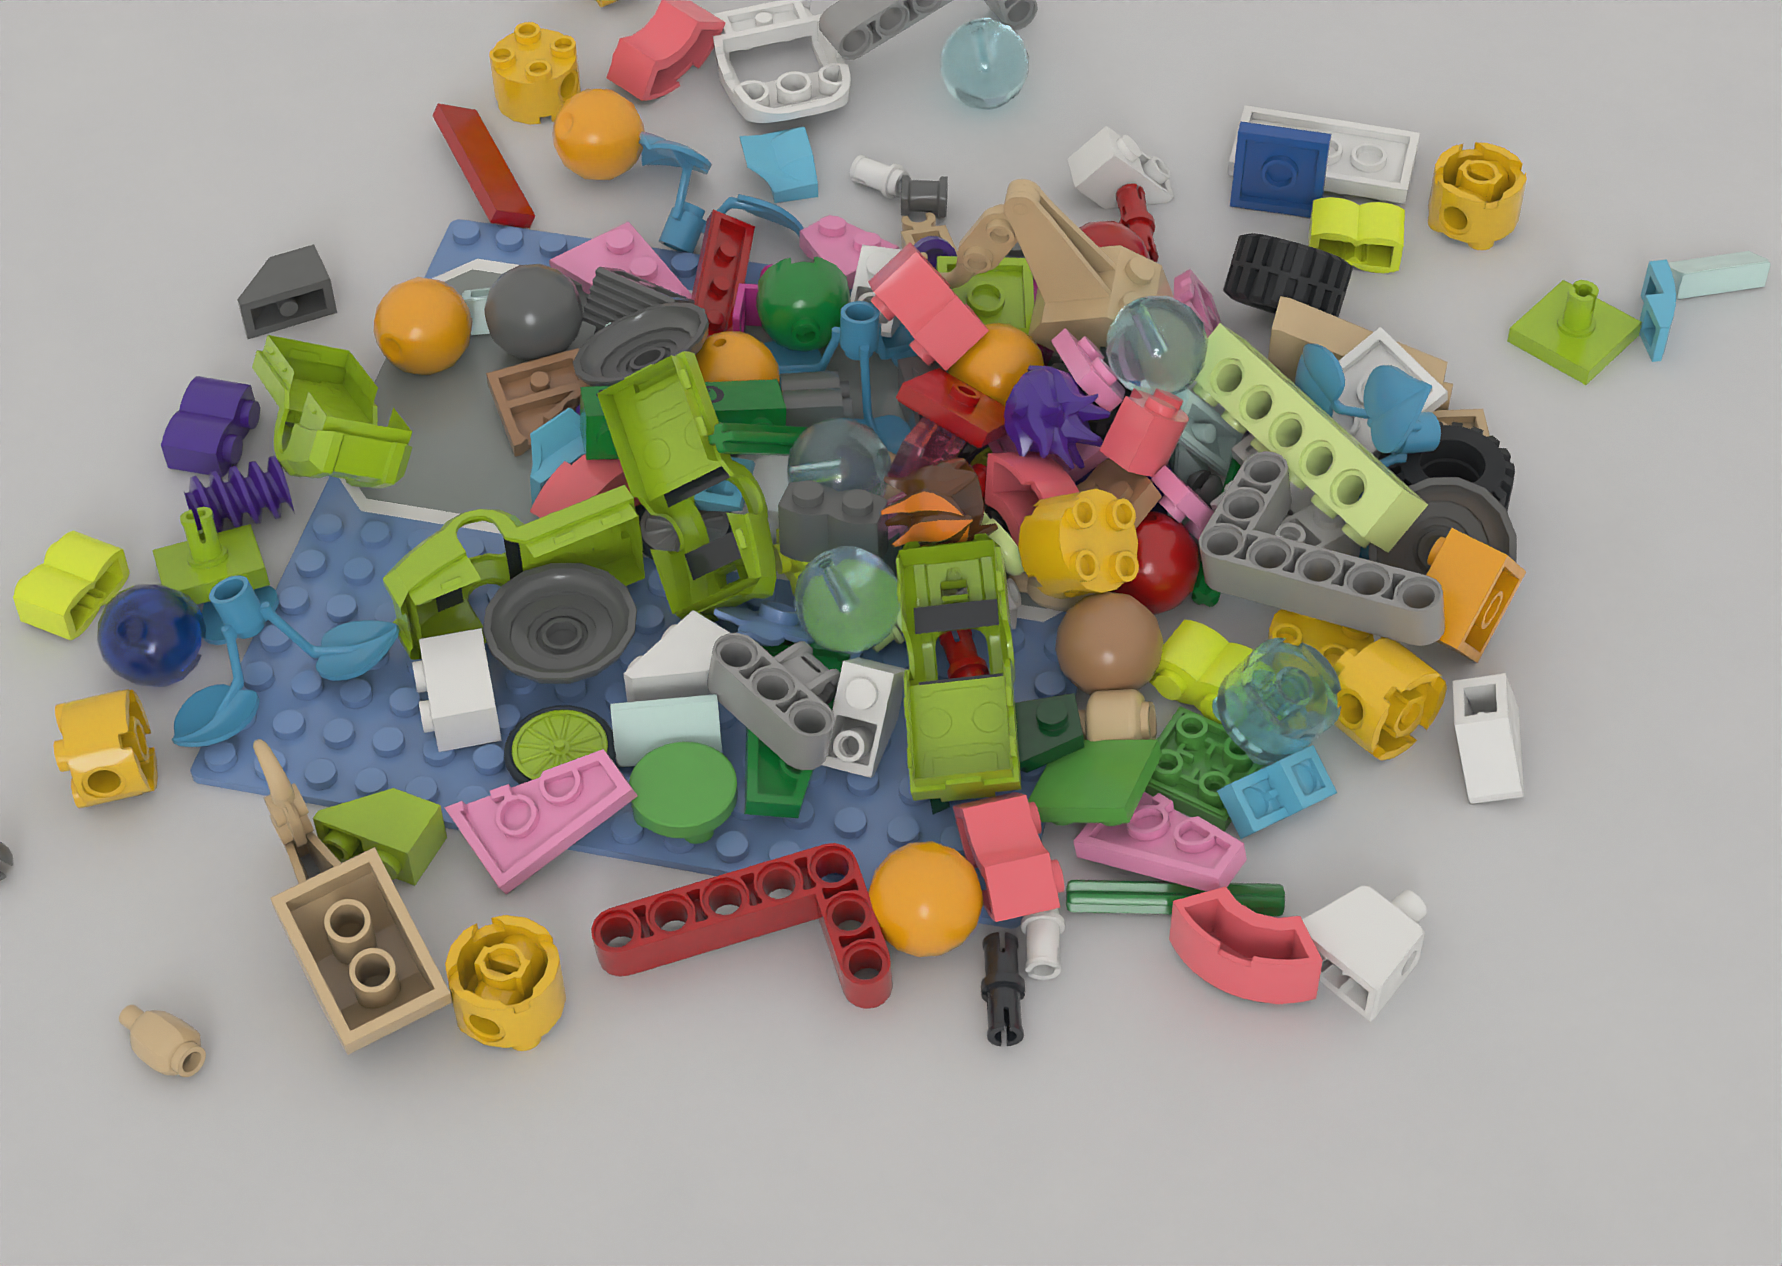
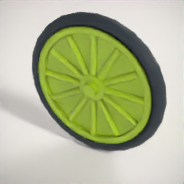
M555 705L542 708L518 722L509 733L504 748L506 768L518 784H523L541 777L542 771L602 749L605 750L614 762L616 752L613 730L597 713L582 707Z

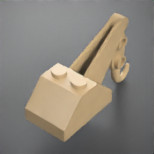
M1027 179L1012 181L1008 185L1004 204H999L985 210L960 241L956 267L947 273L939 272L951 285L950 288H959L973 276L997 267L1018 242L1038 286L1028 334L1036 343L1057 352L1051 340L1066 328L1078 341L1086 336L1099 350L1100 347H1111V351L1119 352L1121 349L1130 351L1131 357L1134 358L1141 356L1148 361V367H1155L1160 374L1159 381H1167L1177 321L1173 315V294L1162 265L1121 245L1098 247L1047 197L1035 182ZM921 252V254L926 259H928L927 254L925 252Z
M262 739L255 740L253 749L270 790V795L263 797L271 814L269 815L271 822L289 855L299 883L270 899L328 1022L347 1055L452 1003L451 994L375 847L341 863L313 833L314 829L307 815L309 813L307 806L295 783H290L271 748ZM309 853L321 871L320 874L310 879L301 860V857Z

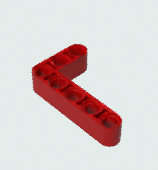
M837 843L823 844L609 908L601 912L594 919L591 927L592 940L601 967L610 975L622 977L819 919L843 993L850 1003L864 1009L876 1008L885 1003L890 997L893 988L890 954L879 922L873 911L857 859L849 848ZM832 873L845 876L842 880L833 883L822 880L824 876ZM777 889H787L792 892L789 896L780 899L769 896L771 892ZM724 905L739 907L731 914L721 915L716 913V910ZM849 920L858 921L862 924L859 928L850 931L838 928L841 923ZM671 921H682L685 923L675 931L661 929ZM617 937L631 938L622 947L608 946ZM865 968L875 969L879 972L877 976L866 980L854 976L857 971Z

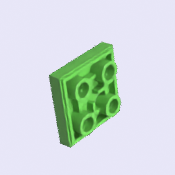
M1180 706L1157 738L1162 756L1144 792L1153 797L1160 793L1173 801L1174 810L1189 817L1199 816L1225 832L1232 820L1217 790L1269 766L1273 760L1274 748Z
M1158 739L1084 740V748L1046 765L1028 799V803L1035 802L1041 822H1052L1059 826L1071 823H1102L1106 826L1129 823L1162 756Z

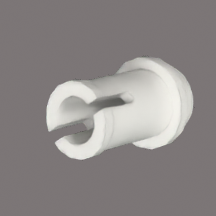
M862 154L855 158L850 169L852 182L878 189L884 197L889 199L895 196L901 197L902 175H909L900 164L894 163L889 166Z
M1057 908L1024 916L1021 920V929L1026 934L1025 972H1028L1029 977L1039 980L1056 978L1062 971L1060 964V934L1065 930L1064 918L1060 916Z

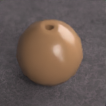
M1104 592L1086 596L1067 610L1057 628L1055 651L1060 669L1076 687L1089 696L1095 691L1140 690L1151 681L1160 665L1163 638L1158 620L1143 604L1128 594Z

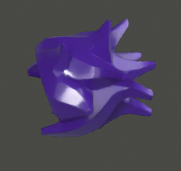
M1029 365L1028 372L1022 375L1006 401L1004 418L1007 435L1016 446L1019 456L1025 457L1029 451L1040 453L1042 458H1045L1048 454H1055L1071 469L1075 468V464L1082 470L1085 466L1076 443L1101 447L1103 440L1091 431L1088 420L1105 419L1110 417L1111 413L1104 408L1095 406L1092 402L1098 398V394L1086 396L1071 374L1049 366Z

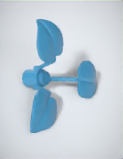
M641 132L639 144L643 146L641 152L642 166L666 165L682 168L675 207L671 209L659 242L673 250L693 254L701 233L704 234L707 221L702 219L705 210L685 202L692 170L707 175L712 164L703 155L686 145L666 140L651 133ZM738 194L737 198L729 197L717 209V211L724 214L730 209L745 210L750 214L791 229L799 238L800 230L804 229L802 224L785 209L768 201Z
M854 301L842 307L840 327L832 328V338L823 356H821L819 350L808 352L793 351L778 345L775 341L765 342L764 344L777 361L780 374L825 371L840 343V347L848 358L860 360L864 419H853V427L844 428L845 438L841 439V446H837L836 450H842V456L846 459L862 464L870 454L877 458V456L885 451L892 452L905 460L913 448V435L907 422L895 415L873 418L869 358L873 355V352L879 354L880 359L887 360L891 358L894 365L898 367L897 359L918 356L909 346L914 338L902 323L892 337L882 336L879 310L872 303Z
M1306 344L1303 347V354L1300 356L1297 366L1295 385L1331 417L1334 410L1338 414L1368 419L1367 425L1371 428V438L1375 448L1382 453H1391L1390 456L1379 460L1386 467L1395 463H1405L1407 453L1432 452L1438 447L1441 437L1439 421L1432 412H1421L1432 389V385L1411 377L1398 367L1380 365L1372 370L1365 385L1363 397L1365 409L1346 406L1338 400L1345 387V376L1338 359L1330 350L1319 344ZM1364 491L1360 494L1358 500L1362 497ZM1369 545L1366 548H1360L1359 558L1369 560Z
M244 576L228 577L212 588L209 594L210 601L205 602L203 605L199 630L202 638L207 643L213 645L227 644L233 681L230 686L225 684L212 685L189 697L176 715L174 736L171 740L174 744L183 747L209 746L231 738L251 722L258 710L260 699L255 691L242 690L244 677L236 639H247L257 635L262 631L265 622L268 620L310 657L319 658L316 662V669L319 675L334 681L352 679L373 668L394 644L399 635L400 628L397 624L386 621L362 620L348 622L327 631L322 637L321 646H314L275 613L279 604V596L273 587L268 585L253 589L248 579Z

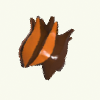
M957 457L940 461L936 466L929 465L917 471L911 470L910 475L901 478L884 476L883 481L886 484L906 494L905 497L881 510V515L898 513L885 521L886 527L908 526L890 544L892 547L918 541L921 547L973 541L975 534L986 533L989 536L998 529L996 523L981 525L984 517L982 490L976 472L965 459Z

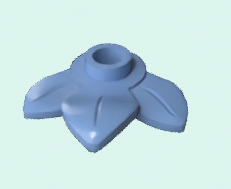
M763 600L761 601L759 611L739 607H721L714 610V615L717 618L739 626L737 633L749 636L761 646H778L785 640L794 643L805 641L809 645L814 643L816 639L814 633L802 628L803 625L799 622L801 611L781 602Z

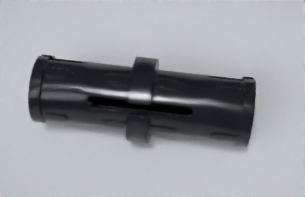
M994 932L987 935L982 941L986 977L981 981V997L987 1002V1038L991 1044L1001 1046V1031H1004V1027H1006L1007 1046H1013L1024 1038L1020 1000L1025 996V981L1019 975L1017 949L1019 944L1018 938L1015 935L1005 932V948H1002V951H1000L999 932Z

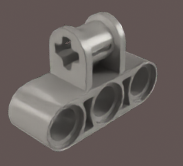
M728 633L719 637L715 641L712 650L707 679L709 692L714 695L717 694L718 701L788 765L800 770H813L820 767L826 760L835 722L834 714L827 704L836 696L840 672L837 669L829 670L812 655L813 648L805 641H799L773 657L747 635Z

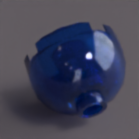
M137 584L118 592L105 605L97 627V645L103 661L116 675L139 686L166 687L183 680L198 665L202 656L198 654L201 648V640L206 638V625L200 608L187 594L162 584Z

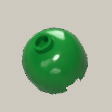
M814 257V263L802 261L792 264L791 258H786L770 266L758 281L756 307L763 330L778 345L789 350L808 352L822 349L829 344L832 338V328L840 327L842 307L851 302L848 280L837 265L820 257Z

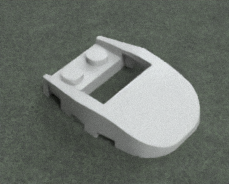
M778 0L713 14L726 22L721 35L713 36L720 83L744 119L754 123L786 121L843 107L848 102L851 84L849 65L845 64L844 58L819 30V20L822 14L812 15L810 12L811 0ZM808 36L821 67L819 71L808 74L798 71L786 72L779 76L777 80L765 83L756 80L740 83L730 61L729 52L749 50L757 46L787 42Z

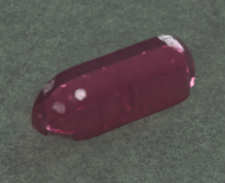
M923 417L903 440L887 477H905L910 475L912 471L916 472L922 467L936 466L940 461L958 458L969 443Z

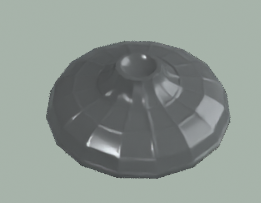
M669 302L646 307L617 319L596 332L580 347L573 361L576 376L591 387L613 386L636 371L650 364H656L671 355L675 356L683 351L692 352L696 355L702 349L708 336L709 322L705 310L692 303Z
M1459 477L1426 478L1408 486L1428 506L1389 553L1371 542L1369 544L1370 561L1426 575L1431 567L1427 564V559L1433 545L1440 537L1446 538L1451 528H1454L1507 554L1517 563V535L1506 508L1486 488Z
M550 563L523 571L498 589L485 609L483 634L491 654L515 675L540 684H571L598 675L620 658L635 634L637 608L628 588L609 572L582 563Z

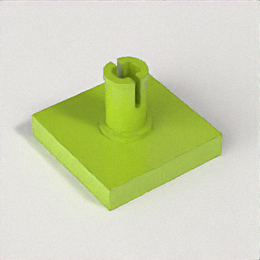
M937 256L936 270L941 273L952 271L956 267L957 257ZM1004 257L994 269L985 273H979L961 287L952 289L984 324H1010L1027 335L1029 334L1034 309L1033 274L1026 258Z
M1562 280L1510 327L1507 342L1587 385L1639 336L1642 322L1598 299L1599 289L1593 282L1578 280L1572 285Z
M197 508L202 530L197 529L192 509L181 514L180 522L184 528L187 541L152 550L169 612L209 602V594L212 588L220 581L231 576L240 575L246 577L253 589L270 585L251 524L217 533L213 520V511L210 508Z

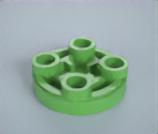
M675 742L652 750L636 764L629 779V784L638 795V797L630 802L634 821L639 826L648 828L659 835L671 838H684L692 844H700L710 840L714 835V829L722 825L729 818L738 798L737 777L731 762L725 755L713 747L696 742Z

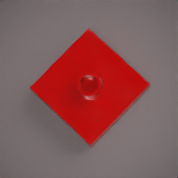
M940 368L903 382L896 396V399L901 404L977 448H981L1007 435L1004 418L1005 406Z

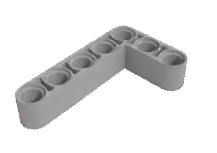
M839 0L823 12L819 20V30L843 58L855 60L953 0ZM984 0L999 19L1012 30H1019L1030 24L1038 10L1036 0Z
M1267 451L1255 453L1246 459L1199 538L1204 578L1210 588L1225 594L1410 645H1430L1441 638L1445 630L1444 599L1442 587L1436 579L1276 536L1275 533L1292 503L1287 462L1281 455Z

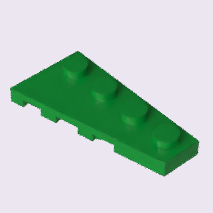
M785 640L778 646L762 647L775 657L795 643ZM817 640L809 644L813 648L812 655L829 670L837 669L840 673L843 661L850 660L853 647L851 643ZM835 697L827 704L831 710H833ZM747 727L744 814L799 818L814 769L800 770L788 765Z

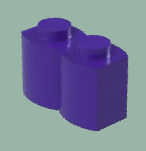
M201 376L193 378L183 395L179 411L170 419L162 438L161 448L167 467L205 475L217 471L220 477H224L228 473L229 467L239 462L243 451V439L247 436L250 429L256 428L259 422L260 404L258 401H255L251 385Z

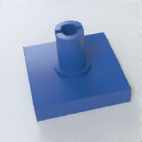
M1240 121L1230 206L1311 218L1313 200L1323 198L1331 134Z

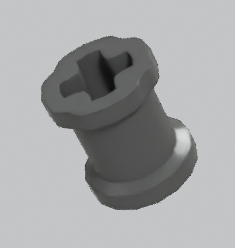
M902 175L901 216H908L910 212L938 213L939 217L947 216V176H941L939 181L911 180L909 175Z

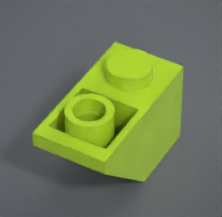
M395 788L318 810L313 817L317 837L340 862H345L375 847L392 880L398 879L414 886L447 839L441 805Z

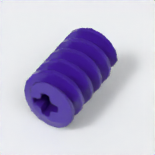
M275 456L268 457L267 472L265 473L256 461H251L248 464V474L245 478L236 466L229 467L228 482L225 483L217 471H213L209 474L207 488L204 487L197 476L190 477L189 492H184L188 509H192L198 530H202L197 511L199 507H208L213 511V520L217 533L223 531L224 518L227 517L234 527L237 528L243 526V514L246 512L255 524L262 523L263 508L265 507L268 508L275 519L281 518L282 503L286 502L294 512L282 465Z

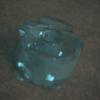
M1273 638L1261 643L1226 675L1220 684L1217 696L1213 700V713L1221 721L1229 737L1247 753L1254 763L1259 765L1277 762L1307 748L1334 725L1340 715L1341 706L1337 708V693L1341 690L1334 668L1319 651L1303 642L1296 646L1284 643L1283 641L1286 638Z

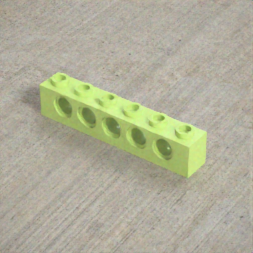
M1221 323L1218 324L1183 368L1197 382L1192 390L1211 406L1216 407L1219 403L1226 410L1222 413L1221 417L1238 432L1245 434L1248 430L1255 436L1250 444L1258 452H1275L1281 455L1287 462L1289 481L1301 490L1308 486L1315 493L1310 501L1332 519L1339 515L1346 522L1341 530L1361 547L1366 548L1371 542L1389 553L1428 506L1422 498L1246 339ZM1364 491L1362 497L1358 500L1360 494Z

